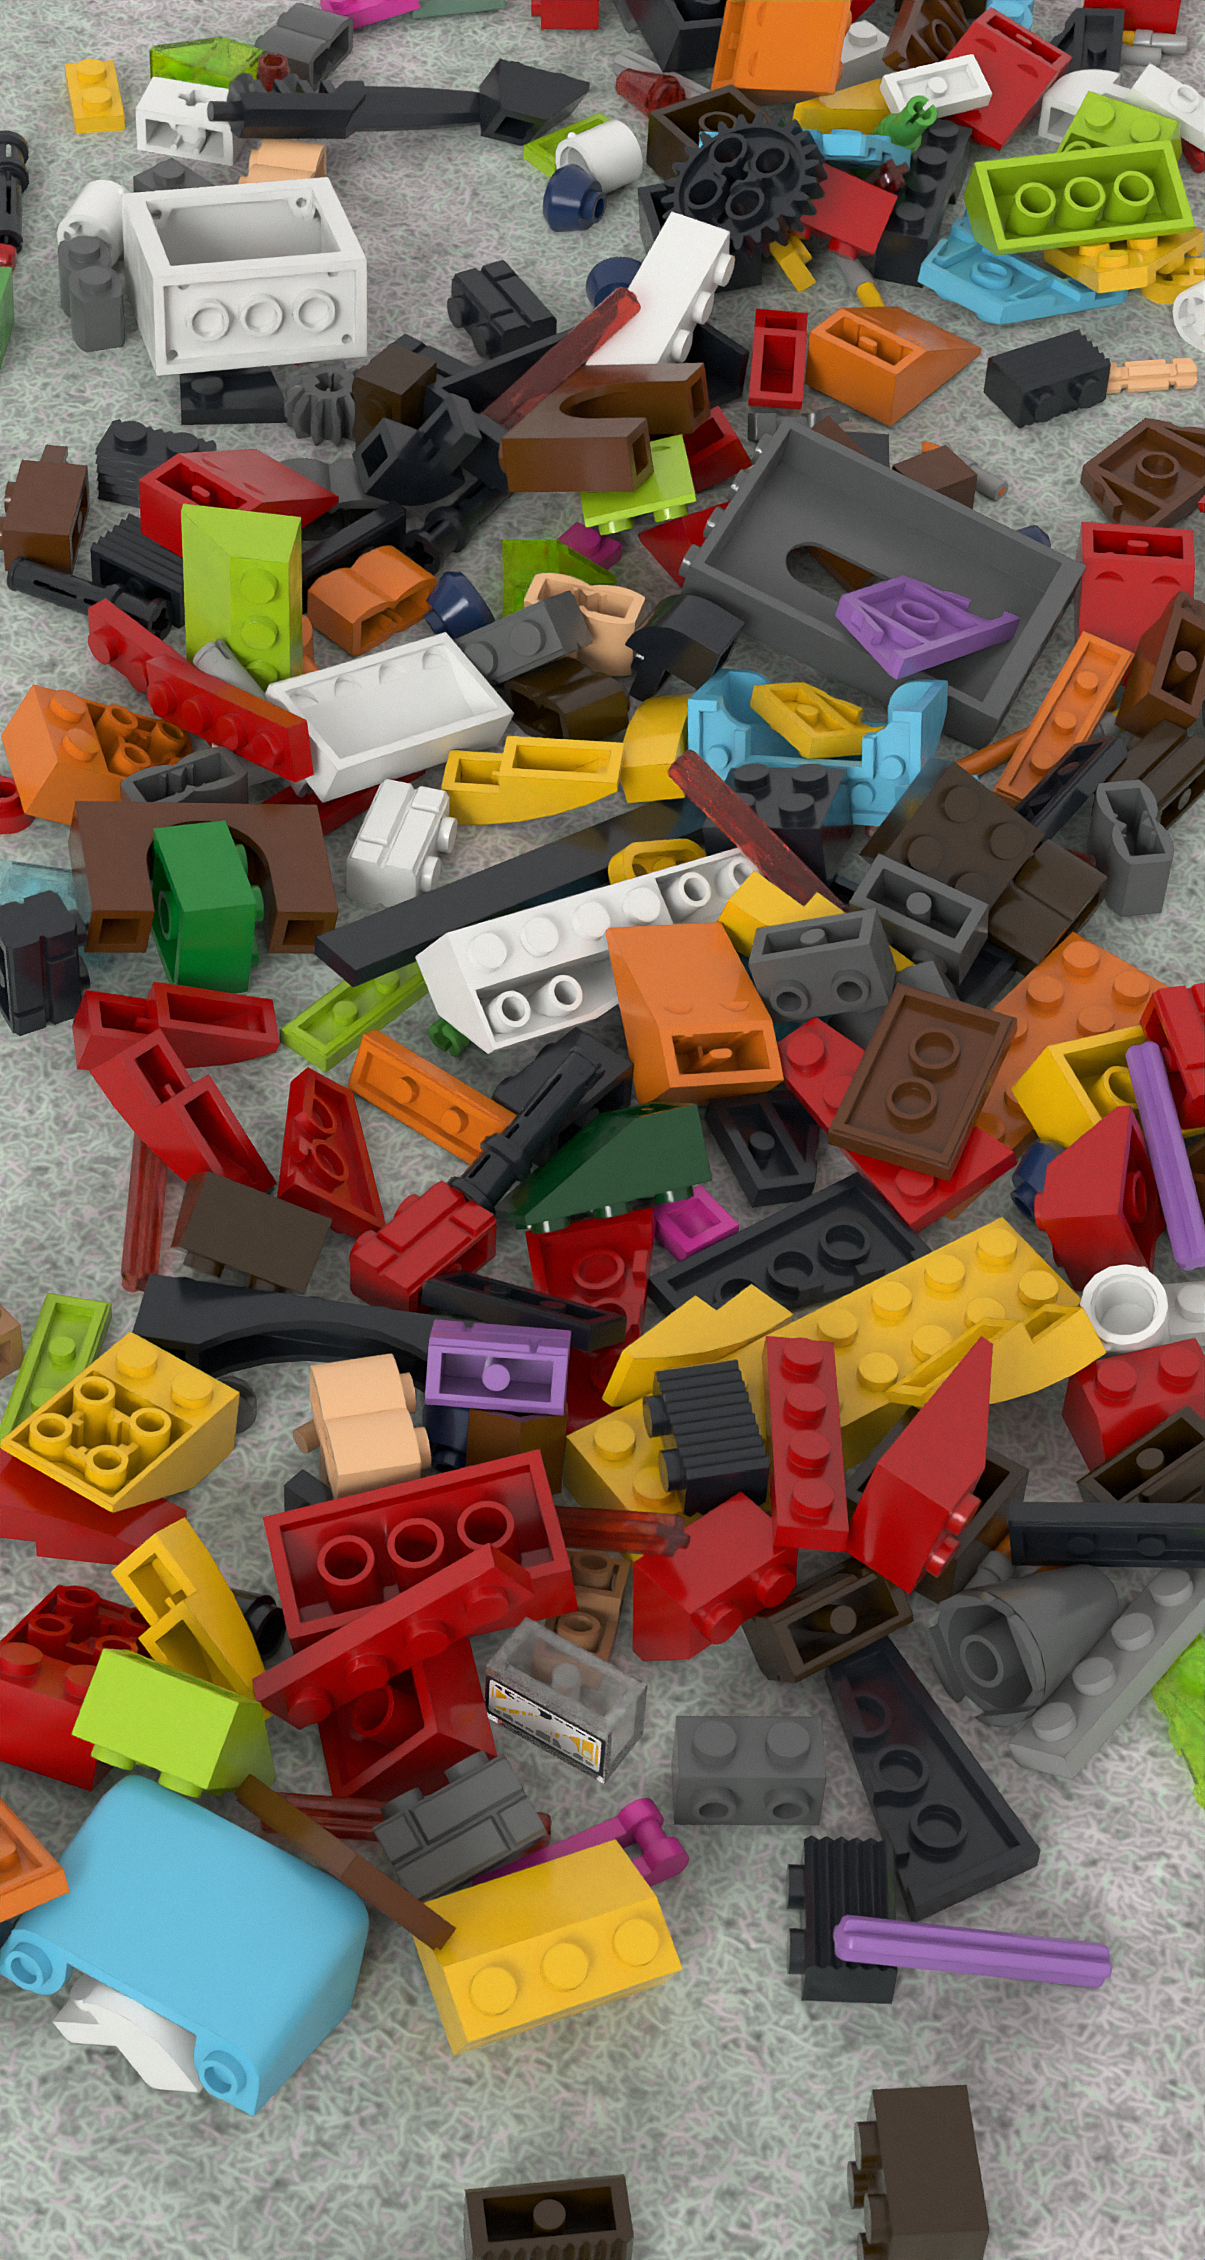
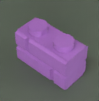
M435 1319L429 1337L425 1404L563 1416L567 1393L571 1331L473 1323L472 1327L468 1328L461 1321Z

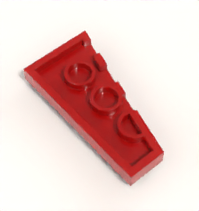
M814 1017L777 1042L784 1084L828 1135V1130L865 1050L817 1017ZM977 1126L973 1128L950 1181L839 1148L861 1176L916 1234L1017 1165L1014 1151Z
M654 1207L635 1210L609 1218H593L572 1222L570 1227L553 1232L533 1234L532 1230L525 1231L534 1290L618 1313L627 1318L624 1342L591 1352L570 1347L567 1393L564 1412H567L566 1436L625 1407H611L602 1400V1396L622 1351L640 1338L643 1333L649 1287L648 1278L650 1277L656 1232Z

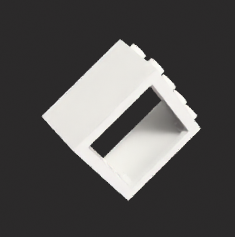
M328 177L121 194L125 291L156 376L367 357V259ZM344 335H347V339H342ZM176 350L174 354H168L169 351Z

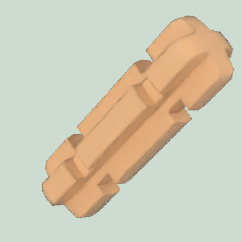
M1174 358L1170 364H1166L1165 359L1127 361L1123 363L1122 367H1118L1117 362H1111L1106 394H1119L1121 388H1126V393L1167 391L1169 385H1174V390L1192 389L1197 383V365L1191 358Z

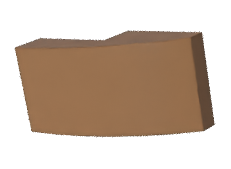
M566 1550L571 1566L579 1611L546 1619L537 1647L534 1672L604 1685L617 1635L632 1561L611 1558L607 1554L598 1551L575 1552Z

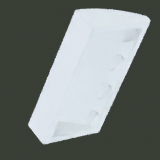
M446 632L270 685L265 693L267 702L307 720L314 775L305 779L322 803L378 785L385 779L393 780L445 763L448 760L450 750L478 752L499 744L514 715L510 707Z

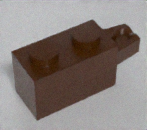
M46 445L40 461L21 460L16 482H7L4 498L6 517L0 516V550H4L5 571L7 572L12 562L18 556H24L31 561L73 575L90 509L88 465L69 464L66 461L68 446Z
M1179 591L1168 602L1160 619L1140 638L1114 724L1133 735L1136 733L1146 735L1164 719L1185 730L1198 720L1205 697V603L1191 598L1185 592Z

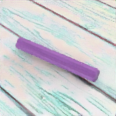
M1146 1041L1141 1045H1132L1128 1048L1125 1056L1174 1259L1177 1261L1178 1267L1184 1271H1191L1196 1267H1205V1224L1163 1055L1160 1052L1159 1045L1152 1041Z
M854 1915L843 1916L839 1925H836L833 1931L835 1955L843 1961L1095 1988L1102 1986L1105 1978H1109L1112 1973V1964L1109 1961V1948L1103 1943Z

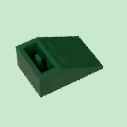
M656 1100L598 1114L533 1171L525 1182H521L494 1207L496 1210L495 1219L515 1223L516 1230L532 1228L533 1234H541L570 1227L569 1216L574 1214L585 1215L593 1213L595 1219H602L633 1211L631 1200L655 1198L656 1204H663L693 1197V1185L713 1181L697 1104Z

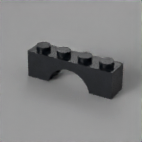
M936 120L921 134V144L910 157V169L903 170L893 193L898 197L876 248L874 279L923 288L924 286L917 282L921 264L936 246L947 204H956L967 175L972 128L958 126L948 120Z

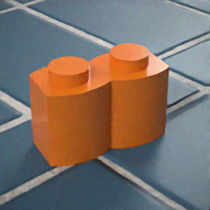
M382 546L361 555L351 568L337 569L319 577L308 590L307 618L312 626L353 656L362 655L387 641L394 632L400 633L423 620V615L431 610L426 599L437 584L438 579L395 547Z

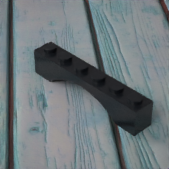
M150 1274L132 1333L215 1379L231 1372L265 1364L299 1361L331 1363L392 1353L399 1374L410 1373L414 1387L425 1393L429 1337L434 1320L461 1321L468 1328H471L473 1323L481 1322L461 1320L452 1316H434L393 1310L385 1306H366L332 1301L317 1296L305 1297L197 1281L188 1277Z

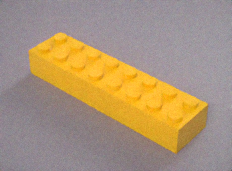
M1001 1217L766 1336L802 1337L817 1341L834 1342L844 1471L865 1461L911 1406L892 1403L885 1391L980 1320L990 1317L1023 1321L1046 1303L1081 1307V1298L1015 1229ZM766 1336L714 1362L738 1360L742 1380L745 1381V1389L748 1392L749 1402L752 1403V1412L755 1413L759 1434L762 1435L763 1445L766 1448V1456L768 1457L762 1353ZM643 1398L567 1435L565 1446L563 1486L626 1561H632V1569L634 1561L703 1517L698 1512L692 1517L684 1515L677 1491L668 1493L664 1491L658 1463L659 1451L664 1450L661 1437L649 1438L643 1418ZM769 1479L766 1502L759 1506L765 1513L771 1510Z

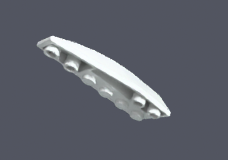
M748 844L447 932L415 958L438 1015L483 1051L490 1054L592 1022L619 1004L605 930L608 928L717 922L730 897L754 870L764 878L765 876L752 844Z

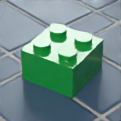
M226 820L153 828L149 880L155 911L150 932L169 984L237 994L248 991L250 968L257 967L259 963V949L254 929L255 923L263 921L264 905L259 886H250L247 878L248 863L245 849L242 844H234Z

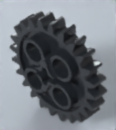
M759 112L753 123L748 124L744 115L741 114L738 116L734 128L728 129L723 121L719 122L718 135L713 138L709 134L702 132L700 139L703 145L699 149L689 146L684 148L689 160L686 163L676 162L672 164L671 167L678 178L664 181V186L669 195L661 198V203L667 211L663 215L665 222L671 212H675L730 231L729 254L732 256L739 254L744 264H749L753 251L759 249L766 258L770 255V244L777 241L780 245H788L785 233L790 229L797 232L805 230L799 219L802 215L812 216L817 214V210L811 200L825 196L820 182L828 179V175L822 166L825 163V159L809 130L803 131L797 120L794 119L787 124L783 115L778 113L769 122L765 114Z

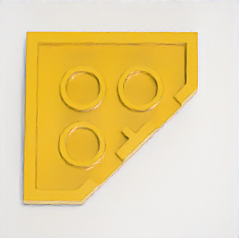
M1195 227L1194 231L1189 233L1043 250V259L1097 293L1148 287L1156 282L1157 270L1161 274H1169L1185 264L1184 254L1186 252L1187 256H1198L1203 253L1204 231Z

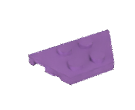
M904 575L843 594L835 613L838 620L884 670L895 679L906 677L1010 640L1014 637L1021 619L1006 611L1003 612L1002 617L993 620L967 612L971 599L952 592L936 589L927 583Z

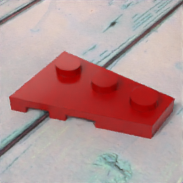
M307 1067L290 1082L277 1198L332 1219L330 1226L332 1231L338 1234L345 1233L357 1240L363 1233L369 1230L377 1233L386 1225L354 1094L353 1091Z

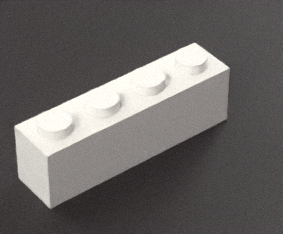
M671 212L585 365L676 363V361L683 363L692 345V332L697 323L704 325L709 318L714 303L715 290L718 285L725 287L732 275L735 257L729 254L730 231Z

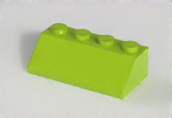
M1171 140L974 162L963 196L975 241L996 256L1193 232L1195 228Z
M183 504L181 524L187 660L193 664L194 656L203 646L211 641L215 643L217 639L221 638L227 643L234 656L244 669L249 672L264 693H266L270 683L303 675L301 517Z

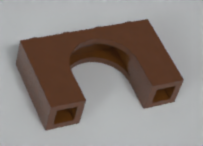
M704 363L582 365L501 438L499 464L501 470L507 475L509 492L635 491L654 472L649 434H693L711 416Z
M75 801L68 848L78 913L83 920L87 933V944L83 946L84 953H146L155 911L149 880L153 828L226 820L234 844H242L245 849L248 863L247 878L250 886L258 885L261 890L264 905L262 923L268 953L314 954L316 937L335 929L339 913L317 805Z

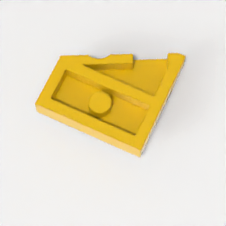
M805 682L753 686L749 706L769 724L773 731L782 735L792 744L803 758L832 760L833 757L862 755V738L865 734L879 731L886 727H871L862 723L863 708L845 700L833 698L825 691Z

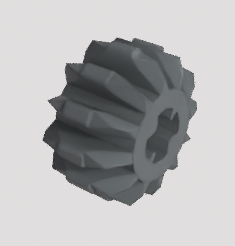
M321 361L319 367L301 366L299 375L289 377L288 386L285 389L284 415L287 418V426L295 429L298 439L312 436L315 446L324 440H331L338 447L341 438L355 442L352 436L355 422V396L352 394V383L359 369L346 370L344 362H340L336 366H328L325 362Z

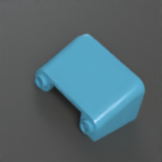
M721 668L688 699L689 793L710 809L731 768H739L753 763L763 764L768 768H797L806 764H820L827 769L847 770L853 825L880 826L896 805L895 786L911 784L930 758H935L947 712L948 680L915 679L908 680L900 685L890 697L888 723L861 721L871 727L886 726L879 731L865 734L862 738V755L833 757L832 760L803 758L792 744L782 735L773 731L769 724L749 706L754 685L772 684L760 672Z
M128 1775L118 1781L101 1797L57 1860L64 1869L70 1892L21 1913L13 1923L15 1927L11 1935L0 1949V1974L25 1990L40 1995H52L70 1980L75 1967L195 2034L197 2037L194 2047V2066L203 2087L214 2097L222 2099L254 2117L352 2008L369 1930V1915L360 1897L343 1882L149 1778L140 1775Z

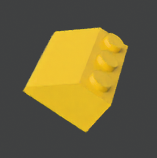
M1141 1025L1050 1045L1043 1050L1011 1088L1041 1141H1053L1064 1148H1068L1117 1106H1131L1145 1138L1125 1056L1128 1048L1132 1045H1141L1146 1042ZM1205 1127L1181 1129L1183 1139L1204 1134Z
M616 1839L424 1902L426 1906L457 1928L441 1951L438 1948L432 1950L412 1935L454 2056L665 1984L682 1970L657 1896Z

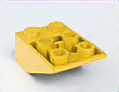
M130 1331L0 1441V1448L114 1513L193 1489L222 1463L234 1450L240 1392Z

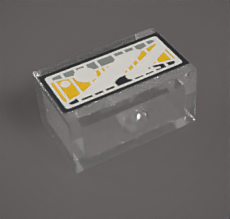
M525 1617L486 1664L484 1702L490 1720L605 1784L643 1735L648 1684Z

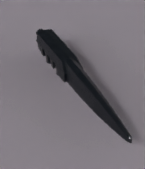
M242 73L236 77L235 81H230L226 101L208 102L207 116L210 122H228L231 128L230 131L239 139H346L355 132L427 130L480 125L479 92L365 86L364 81H344L335 89L330 80H321L318 93H314L308 81L301 80L297 74H288L282 80H274L271 92H267L260 80H254L252 75Z

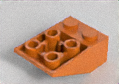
M727 0L710 91L732 84L750 101L760 107L835 94V88L841 79L843 71L841 55L844 38L852 22L851 0Z
M897 306L840 308L810 331L805 384L891 427L981 355L982 348Z
M35 684L32 685L1 734L24 813L71 826L75 801L121 802L120 783L128 776L149 767L176 765L181 759L194 753L187 730L164 719L158 720L133 713L120 705H105L84 699L68 690L61 689L56 691Z
M721 922L612 927L605 930L629 1059L634 1064L633 1080L638 1105L656 1100L693 1103L697 1104V1106H708L709 1100L766 1093L784 1081L772 1018Z

